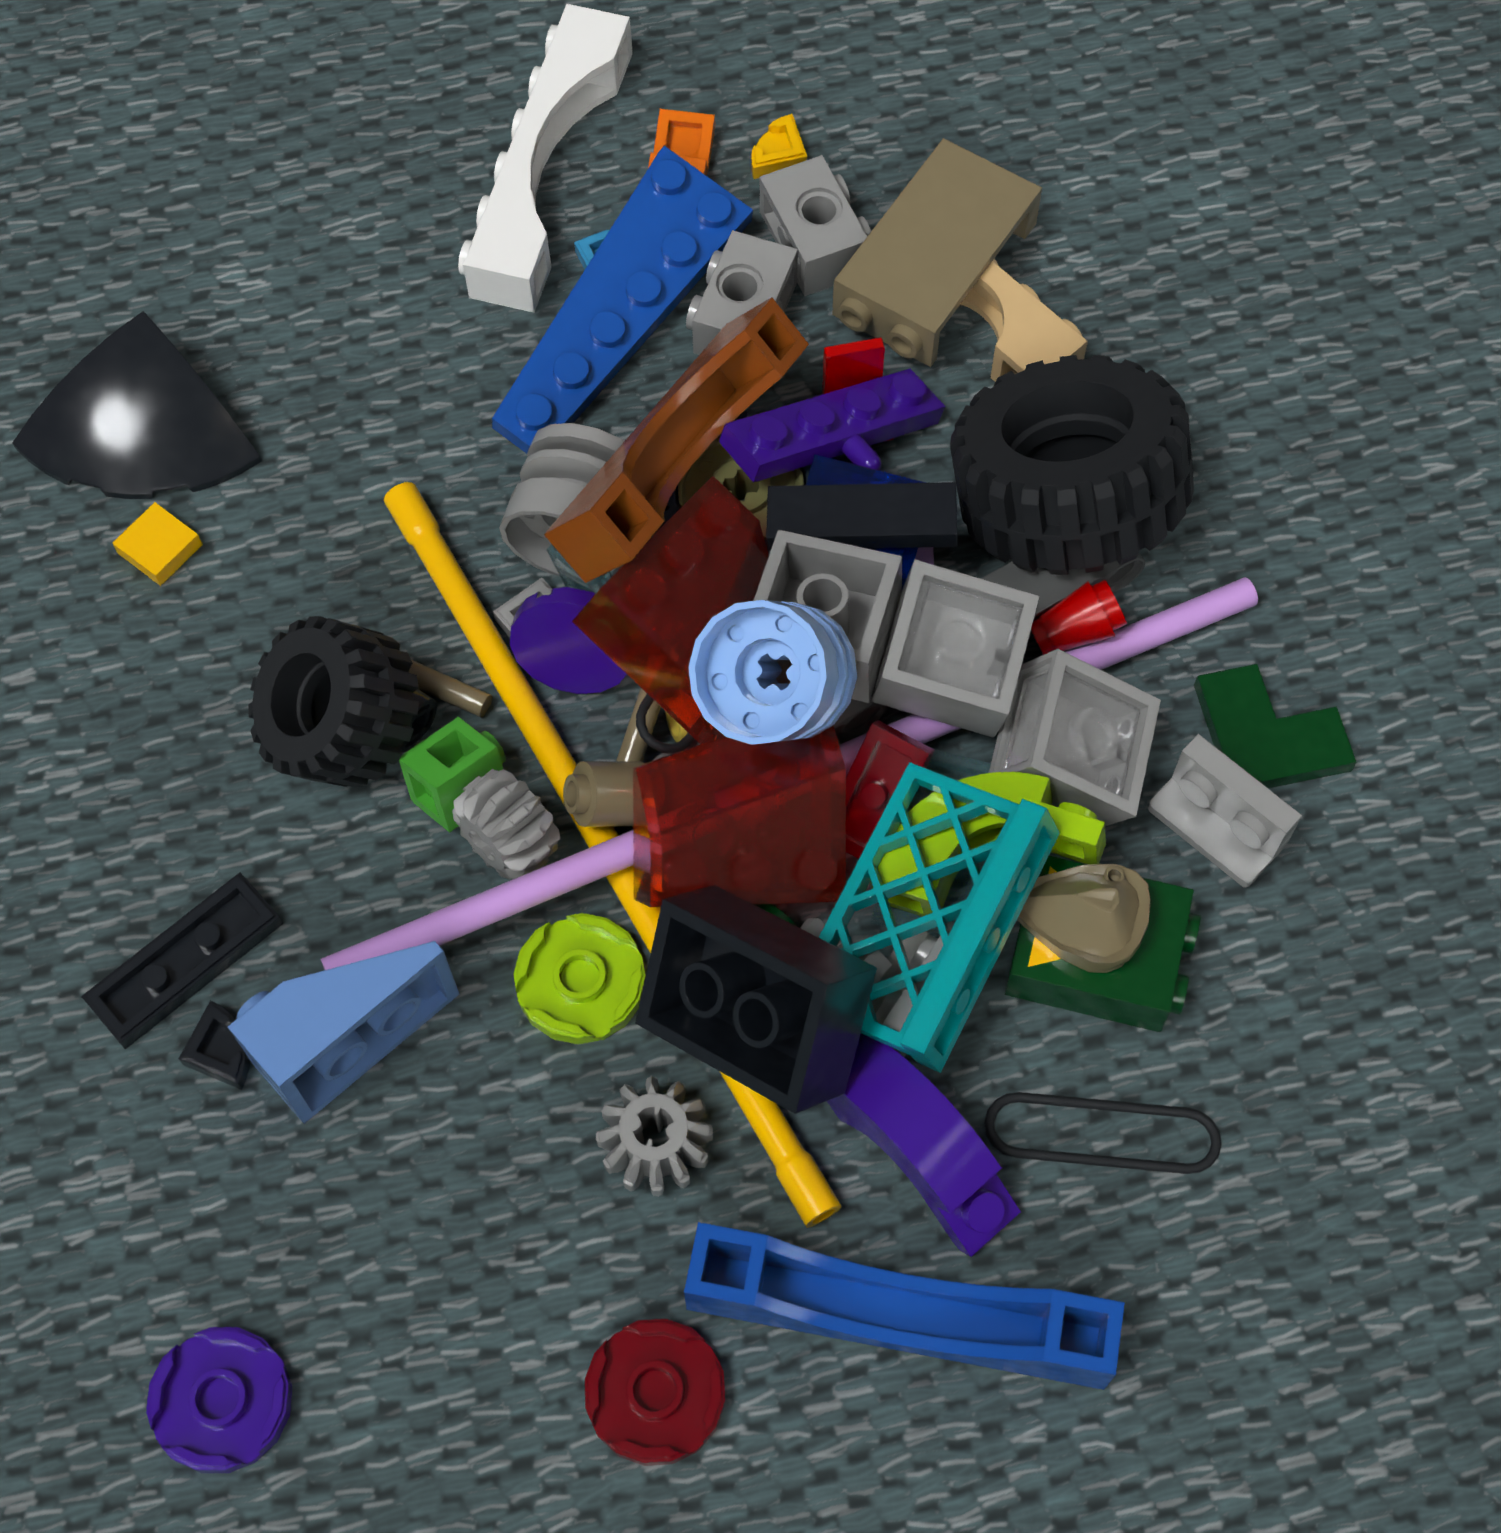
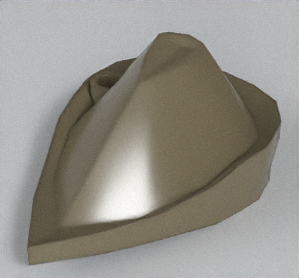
M1118 864L1080 865L1037 878L1017 921L1060 959L1087 972L1108 973L1121 968L1125 962L1132 958L1141 945L1149 923L1151 899L1148 883L1136 871Z

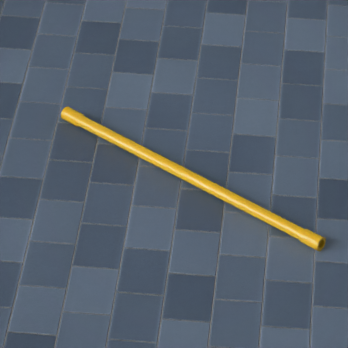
M404 482L394 486L384 497L386 507L406 541L416 550L564 804V783L566 778L573 774L577 763L442 537L439 524L418 488L412 482ZM569 813L589 848L619 836L614 826L582 827L575 821L573 814ZM635 864L608 875L606 878L651 953L661 906ZM720 1072L774 1164L776 1176L807 1228L815 1226L838 1212L842 1205L813 1156L801 1145L778 1104Z

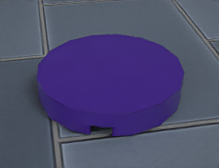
M571 587L552 588L550 595H542L537 598L538 593L525 599L513 619L509 645L517 663L532 678L555 690L574 694L600 693L620 684L631 669L637 637L633 627L629 630L628 626L623 622L624 613L614 603L593 592Z
M210 1327L194 1333V1337L187 1339L180 1346H174L161 1359L149 1383L146 1413L156 1440L172 1460L200 1473H231L256 1463L278 1442L290 1417L293 1387L285 1362L262 1337L239 1327Z

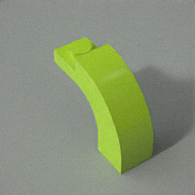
M993 772L958 780L1017 804H1020L1023 798L1046 807L1060 832L1050 853L1088 865L1099 864L1106 846L1105 822L1097 820L1094 812L1078 804L1062 802L1058 807L1051 805L1050 778L1022 772ZM933 792L917 803L908 814L914 826L947 813L948 810L942 794ZM953 799L956 808L967 805L966 803ZM988 812L962 822L971 850L997 840L1007 819ZM902 822L896 832L904 830ZM953 826L918 840L927 867L963 853ZM909 844L884 854L878 866L883 884L918 871ZM959 871L932 881L941 909ZM870 881V887L873 889L872 882ZM923 885L888 898L891 907L921 917L932 913Z

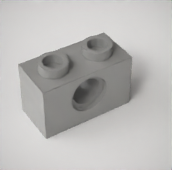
M823 155L760 176V213L776 243L798 249L797 283L804 296L834 286V279L871 232L866 219L863 216L857 218L850 206L849 191L843 177L840 174L833 175Z
M732 230L723 252L715 250L710 259L706 274L708 286L703 296L695 295L688 309L686 328L692 330L693 353L700 355L727 323L771 297L785 312L797 284L798 249Z

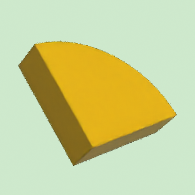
M793 114L774 120L768 125V131L754 145L751 155L753 179L807 160V154Z

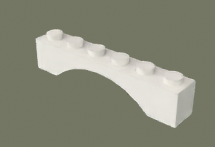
M566 4L559 24H552L550 26L545 44L546 57L542 67L535 66L531 73L528 89L529 99L525 109L518 108L515 113L511 131L512 142L508 152L501 151L497 158L494 171L495 185L490 196L484 195L481 198L476 218L477 230L473 240H466L460 251L458 268L459 273L465 275L469 298L535 313L552 268L547 233L536 212V193L542 170L554 147L572 125L594 107L617 95L633 54L630 17Z

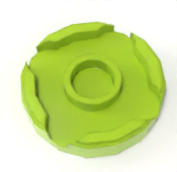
M585 913L567 915L565 920H559L552 925L548 922L535 930L520 949L514 970L518 1003L532 1026L554 1040L573 1044L604 1040L624 1028L639 1009L646 977L642 955L629 932L608 918Z

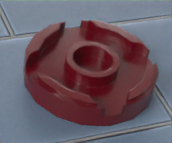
M668 1319L638 1320L623 1327L622 1331L615 1333L608 1341L606 1340L594 1353L585 1377V1409L598 1438L617 1456L643 1466L674 1464L698 1452L717 1430L726 1404L724 1371L713 1349L694 1329Z

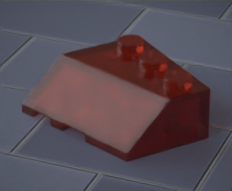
M714 476L648 540L632 561L624 564L598 590L572 621L712 756L718 751L724 735L704 719L691 694L688 666L694 643L713 616L735 603L754 601L769 557L759 519Z
M834 725L812 738L754 745L723 737L634 767V900L649 907H661L662 900L665 898L716 885L752 904L837 902L846 885V768Z

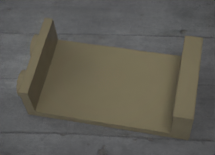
M943 138L834 279L832 315L839 318L851 330L865 332L875 338L881 337L883 342L888 344L900 356L914 358L931 367L937 360L940 331L1012 234L1026 239L1036 225L1042 187Z

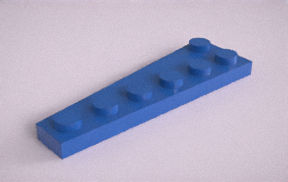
M663 146L492 417V428L527 454L530 444L539 429L551 424L574 423L705 275L714 251L719 250L723 252L732 230L742 233L750 224L753 209L669 148Z

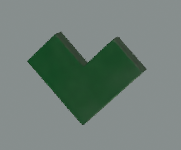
M1258 664L1197 676L1194 688L1213 745L1265 787L1273 788L1351 772L1357 762L1337 706L1276 719Z

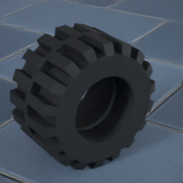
M310 616L307 621L299 619L289 625L288 633L280 632L272 640L271 651L269 653L264 652L258 663L261 668L258 676L253 677L250 690L254 691L253 701L248 704V717L254 719V725L250 730L255 743L261 744L259 754L264 761L273 763V769L281 774L343 787L365 786L369 779L378 780L384 776L387 763L395 765L403 755L401 746L404 741H410L414 731L410 727L412 716L418 715L419 701L414 700V692L419 688L417 675L409 673L413 662L407 652L399 651L401 644L394 638L385 636L384 633L321 616Z

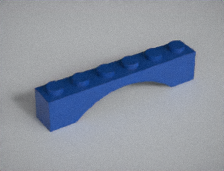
M700 1222L697 1225L684 1289L686 1310L1102 1390L1116 1376L1125 1302L1056 1289L984 1286L908 1275L827 1256L769 1235Z

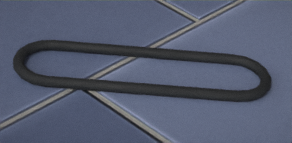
M1017 1092L1007 1093L996 1099L988 1108L984 1121L986 1135L993 1147L1004 1155L1021 1159L1191 1174L1200 1173L1211 1167L1218 1158L1221 1147L1219 1130L1212 1119L1201 1111L1185 1107ZM1017 1102L1183 1117L1197 1120L1206 1128L1210 1135L1211 1146L1204 1159L1197 1163L1189 1164L1024 1149L1009 1146L1000 1140L996 1133L994 1122L997 1113L1002 1107L1009 1103Z

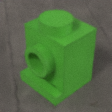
M460 717L455 718L408 750L399 759L411 800L449 833L458 827L453 819V801L464 792L463 788L476 777L480 776L482 778L491 769L502 770V764L506 761L501 745L489 732L482 731L479 733Z

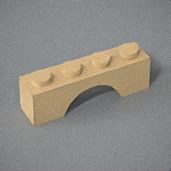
M995 258L960 304L980 314L995 332L998 341L995 345L990 377L995 382L998 377L1010 371L1017 374L1024 371L1027 364L1043 360L1044 364L1060 361L1059 357L1077 355L1078 360L1085 357L1088 341L1082 336L1077 326L1071 321L1057 316L1040 301L1032 288L1026 284H1019L1001 269Z

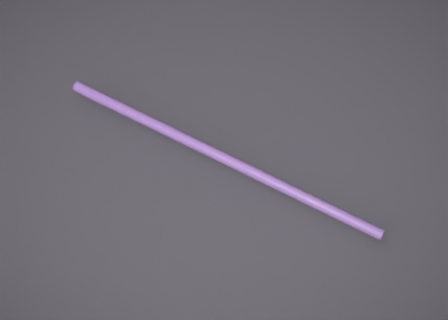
M1244 577L1115 630L1116 637L1065 652L1102 670L1256 606L1258 603L1257 591L1253 583ZM915 714L888 724V726L923 744L961 729ZM867 733L321 958L323 968L328 970L433 941L439 946L846 777Z

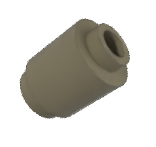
M582 761L577 764L573 774L569 775L565 780L563 800L567 812L573 814L575 821L582 827L642 826L648 819H657L661 815L665 803V785L658 769L648 768L640 761Z

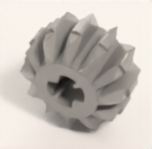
M491 769L482 778L478 776L463 788L464 792L453 801V819L460 827V835L472 846V851L484 860L486 866L494 868L503 878L515 879L542 868L549 862L548 857L558 850V841L561 838L559 829L553 823V814L544 808L540 797L535 796L529 790L526 782L518 781L511 772L503 769L500 771Z
M651 1075L646 1079L645 1083L647 1094L638 1096L633 1087L624 1084L620 1088V1094L625 1108L614 1104L604 1105L601 1111L602 1117L611 1127L598 1131L596 1133V1141L598 1147L611 1150L603 1160L604 1167L609 1174L618 1173L626 1169L623 1183L624 1187L629 1191H634L638 1188L644 1176L650 1177L649 1182L652 1195L659 1197L664 1192V1176L671 1174L675 1183L681 1188H686L690 1184V1176L684 1163L695 1168L706 1167L708 1154L699 1145L713 1140V1127L710 1124L698 1122L706 1112L705 1104L701 1099H693L683 1103L686 1094L683 1083L680 1081L675 1082L670 1086L667 1093L663 1095L660 1094L658 1079ZM651 1125H656L657 1132L661 1133L663 1126L667 1127L665 1129L667 1142L658 1147H653L652 1139H649L647 1144L643 1145V1130Z

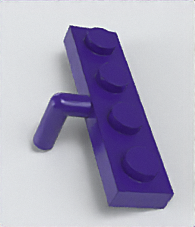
M910 368L726 423L719 443L753 483L845 454L855 465L849 484H875L882 462L870 445L938 424L945 405Z

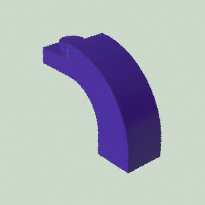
M860 1033L846 1092L827 1102L842 1122L869 1137L898 1165L919 1191L954 1245L960 1251L972 1257L1021 1213L996 1174L1002 1167L970 1124L929 1079L892 1047Z

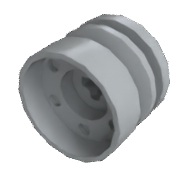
M575 423L551 424L536 432L527 452L528 457L520 471L521 482L517 484L511 495L499 527L503 541L515 555L533 567L547 573L584 582L545 537L544 533L623 444V439L601 429ZM624 565L589 582H603L615 578Z

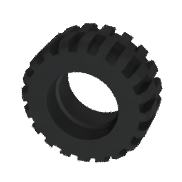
M1077 355L1059 357L1060 361L1044 364L1043 360L1027 364L1026 369L1022 372L1014 374L1010 371L998 377L994 387L991 389L983 387L974 395L970 406H965L955 423V430L951 435L950 441L962 520L967 525V531L976 543L985 548L988 553L1004 563L1012 559L1013 564L1019 569L1035 572L1037 567L1046 568L1050 574L1068 575L1071 569L1085 568L1086 573L1101 571L1104 568V564L1117 561L1119 565L1136 559L1139 550L1143 548L1151 551L1163 542L1167 536V531L1173 532L1183 519L1187 507L1192 502L1194 493L1189 415L1185 410V402L1180 394L1153 370L1145 373V369L1140 364L1126 359L1122 363H1116L1112 361L1110 356L1093 355L1092 359L1080 360L1077 359Z

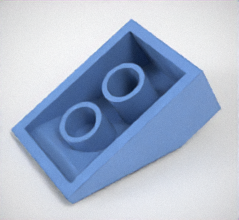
M433 941L283 981L271 992L267 990L262 991L247 1000L239 1009L237 1019L228 1026V1029L255 1068L305 1124L459 995V991L444 951Z

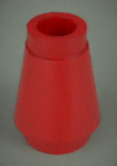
M1104 579L1092 586L1089 581L1085 582L1042 614L1039 619L1033 621L1031 631L1044 655L1056 649L1067 651L1116 637L1114 630L1127 625V622L1109 584Z

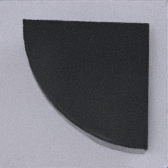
M210 1000L179 1060L186 1067L242 1090L248 1076L250 1059L228 1029V1026L235 1021L225 1008Z

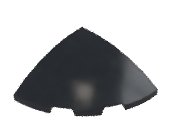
M144 311L112 333L85 356L55 386L12 442L15 449L31 464L63 484L70 485L73 480L81 484L100 488L106 497L123 499H152L154 491L183 486L188 487L192 492L201 491L232 479L262 462L260 455L216 396Z

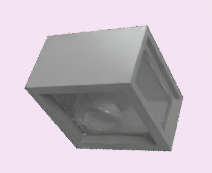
M914 559L902 588L871 702L994 738L1010 712L1040 596Z
M1060 649L1051 651L1022 664L1009 715L998 732L989 773L1022 772L1050 778L1052 793L1051 805L1058 807L1062 802L1081 805L1094 812L1097 820L1104 821L1105 826L1136 817L1161 700Z

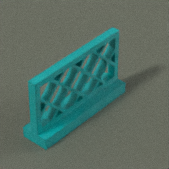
M909 762L818 937L836 947L841 940L843 946L841 949L858 958L893 945L902 973L873 984L861 1034L906 1053L917 1063L941 1073L1060 834L1046 807L1023 798L1020 804H1017ZM919 786L942 794L948 812L913 826L907 809ZM953 799L966 803L967 805L956 808ZM988 812L1007 819L997 840L971 850L962 822ZM902 822L904 830L896 832ZM953 826L963 853L927 867L918 840ZM909 844L918 871L883 884L878 866L884 854ZM986 860L981 872H979L977 863ZM968 867L974 885L967 899L941 909L932 881ZM870 881H871V882H872V885H873V889H870V890L866 891V889H867V887H868V885H869V883H870ZM923 885L932 913L897 926L888 898ZM879 903L887 931L853 944L847 926L854 912ZM956 920L949 932L947 923ZM938 927L943 947L937 959L911 969L902 940ZM926 980L919 993L916 983ZM907 987L913 1006L900 1032L878 1023L871 1001Z

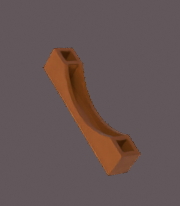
M773 297L727 323L544 533L545 537L585 583L634 559L664 522V511L667 503L681 479L710 444L722 433L724 425L733 422L756 399L780 380L809 345Z

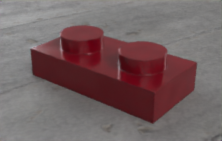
M879 720L872 723L818 837L859 859L909 762L927 768L935 750Z

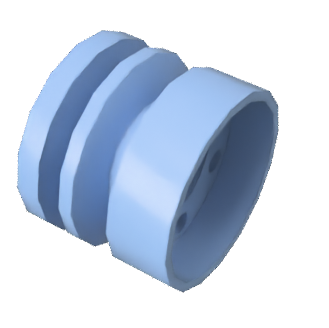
M773 600L735 603L713 616L696 638L688 666L691 694L704 719L725 737L751 745L812 738L831 727L849 706L857 680L855 652L841 625L821 609L796 602H778ZM778 660H790L792 665L786 671L790 683L778 684L776 678L782 672L781 666L777 662Z

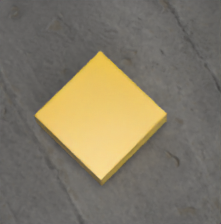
M156 502L112 542L116 552L160 586L203 545L195 531Z

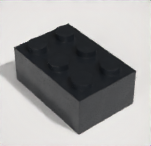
M712 885L662 900L635 1024L792 1113L797 1114L845 1094L877 967L716 885Z

